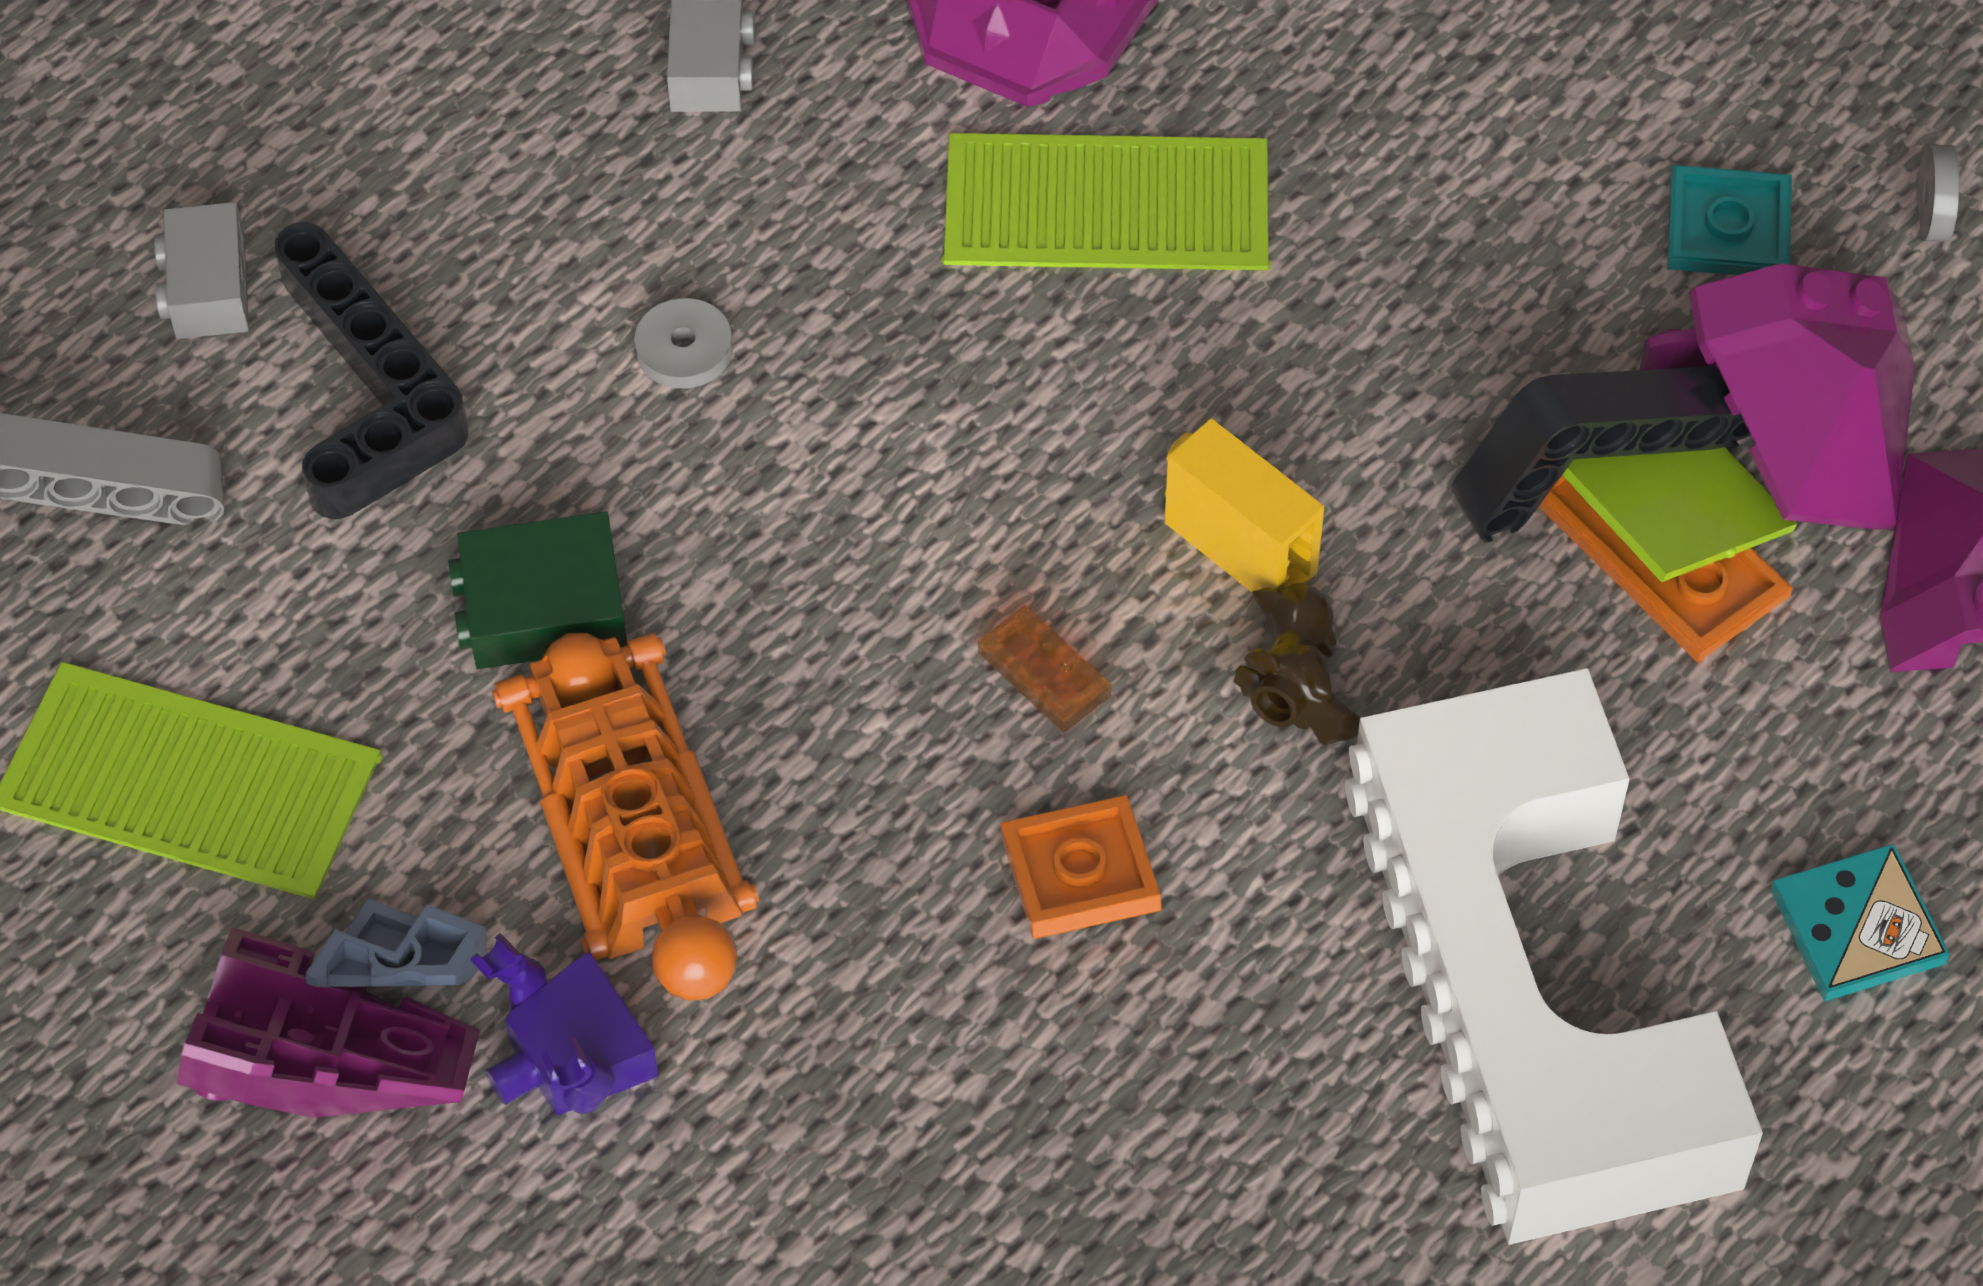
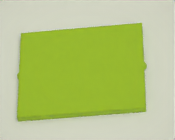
M1725 447L1702 451L1574 459L1562 475L1661 582L1721 559L1732 558L1739 552L1794 531L1798 524L1796 521L1783 520L1772 496Z

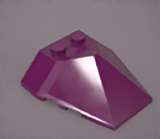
M1780 263L1694 287L1689 292L1699 349L1706 363L1716 362L1730 391L1724 400L1732 416L1741 413L1755 442V445L1749 451L1783 520L1875 530L1893 529L1896 526L1915 364L1905 316L1887 278Z
M1983 449L1908 453L1897 522L1879 616L1891 672L1954 668L1962 644L1983 642Z
M234 927L231 928L220 955L203 1013L196 1014L181 1054L177 1084L192 1088L197 1094L210 1100L224 1101L231 1099L249 1105L310 1118L461 1102L480 1030L408 997L402 999L398 1008L367 992V986L315 987L308 985L306 982V972L312 965L315 954L292 944Z

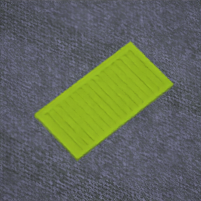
M949 133L945 245L941 262L944 265L1269 270L1271 262L1268 259L1267 138Z
M61 662L0 782V810L316 900L374 769L382 761L383 757L379 749Z

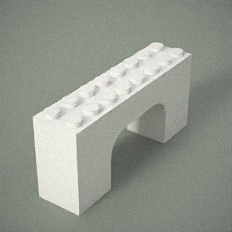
M1588 668L1360 718L1357 745L1349 747L1353 778L1345 780L1347 802L1353 817L1364 815L1369 834H1364L1363 842L1370 870L1373 873L1382 871L1388 886V890H1384L1382 893L1386 919L1391 929L1402 928L1408 947L1402 948L1401 956L1409 985L1411 987L1421 985L1427 1002V1005L1421 1006V1018L1426 1038L1430 1045L1441 1043L1447 1061L1446 1064L1441 1065L1443 1088L1450 1104L1461 1103L1467 1123L1461 1125L1462 1143L1469 1163H1481L1488 1184L1481 1186V1196L1489 1223L1492 1226L1502 1224L1508 1245L1743 1190L1763 1132L1718 1012L1715 1011L1617 1034L1588 1032L1565 1022L1548 1007L1537 988L1498 877L1508 868L1525 861L1614 842L1616 839L1629 776Z

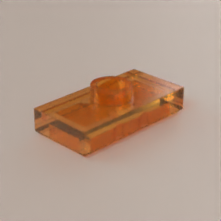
M1023 605L978 640V653L1063 733L1111 697V684L1026 605Z

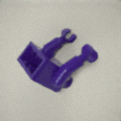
M501 933L495 937L496 944L489 953L482 957L476 953L471 957L470 961L487 979L498 977L499 980L508 985L510 1012L505 1018V1024L510 1045L515 1053L485 1070L494 1092L504 1105L538 1087L556 1115L571 1110L578 1114H588L597 1110L608 1096L650 1081L659 1075L653 1045L590 952L579 957L548 983L546 970L538 961L520 953Z

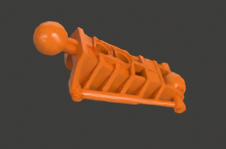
M653 632L626 641L627 646L620 647L615 636L602 640L587 633H567L549 645L541 660L529 663L531 676L524 678L523 674L495 682V689L492 690V695L497 709L502 708L503 713L513 711L543 795L540 804L586 931L583 933L584 939L580 940L584 954L590 952L595 961L606 957L610 960L644 949L643 928L659 923L662 931L654 942L651 957L653 972L656 978L670 995L688 1001L709 999L726 989L735 974L738 960L736 943L721 923L741 917L743 912L756 909L759 896L754 883L749 884L748 880L743 881L696 754L694 751H689L657 667L658 664L664 663L663 656H666L663 640L661 637L657 638ZM631 668H634L635 671L642 670L650 694L639 684L636 685L630 671ZM536 698L539 699L546 717L540 736H538L528 708L529 705H532L531 700ZM550 766L557 768L554 778ZM610 772L597 779L589 781V778Z

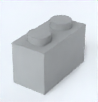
M671 0L667 68L671 112L741 111L742 91H753V56L743 55L744 45H755L754 10H744L743 0Z
M230 202L164 209V234L154 236L159 271L166 270V282L156 283V299L160 319H171L176 339L248 332L245 235L237 203Z

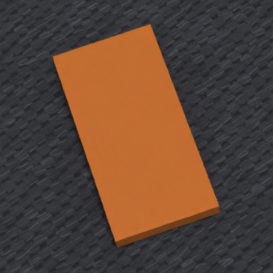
M1563 476L1560 477L1539 505V508L1697 663L1791 597L1793 587L1752 548L1739 552L1732 558L1721 559L1661 582Z

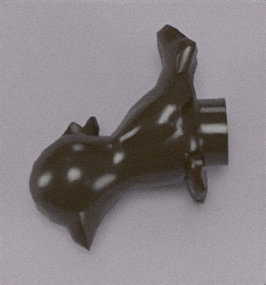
M1295 583L1279 590L1262 588L1253 591L1252 595L1267 619L1272 642L1266 650L1255 648L1253 652L1245 656L1244 660L1250 667L1240 665L1235 670L1236 675L1233 682L1240 687L1244 696L1251 697L1252 707L1258 716L1271 725L1287 727L1294 724L1296 727L1305 730L1311 727L1320 743L1324 746L1358 736L1360 717L1340 702L1333 694L1328 667L1323 655L1331 657L1333 655L1331 646L1337 643L1333 632V610L1326 596L1317 588L1304 583Z

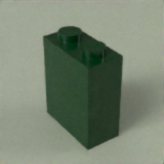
M608 511L457 533L460 558L448 559L453 595L454 597L465 595L467 610L455 612V621L460 650L472 648L476 669L541 660L549 645L567 633H587L602 640L615 636L620 647L627 646Z

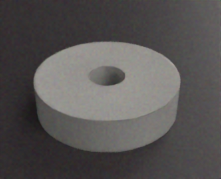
M1928 144L1922 154L1917 185L1920 238L1922 241L1948 242L1953 235L1958 212V155L1954 145Z
M678 298L662 302L650 309L641 318L635 331L634 342L639 366L649 378L664 386L693 388L704 385L718 377L725 370L732 357V332L727 318L718 308L702 300ZM680 339H689L693 341V343L687 347H678L674 345V343Z

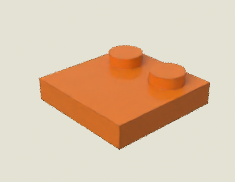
M1127 795L1000 823L1002 840L1033 939L1161 911V893Z

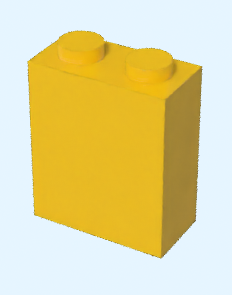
M1212 418L1193 434L1186 432L1174 442L1166 458L1168 462L1165 490L1166 525L1251 592L1262 588L1279 590L1295 583L1306 584L1318 573L1324 505Z

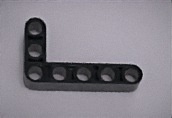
M300 222L285 227L275 239L274 250L284 287L383 405L315 445L306 453L302 461V472L309 500L314 511L322 517L329 519H343L355 514L456 453L465 445L468 439L469 428L463 397L454 382L325 230L316 224Z
M1718 366L1549 375L1530 382L1515 395L1456 476L1451 485L1452 492L1480 539L1484 542L1494 541L1492 535L1507 529L1511 533H1515L1527 523L1574 459L1702 451L1723 447L1731 449L1740 446L1737 441L1749 437L1751 434L1741 413L1732 416L1724 400L1730 391Z

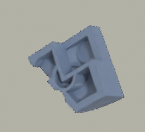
M368 898L345 933L334 930L306 972V982L308 985L315 987L462 985L479 971L470 961L471 957L476 953L481 957L487 954L486 927L427 904L419 916L416 917Z

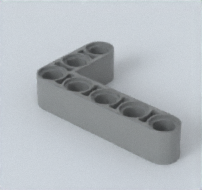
M0 413V499L178 525L189 524V519L209 517V522L217 521L223 515L222 458L219 451L211 446Z

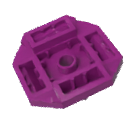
M905 0L925 64L1021 105L1030 107L1050 101V95L1076 90L1107 77L1158 0Z

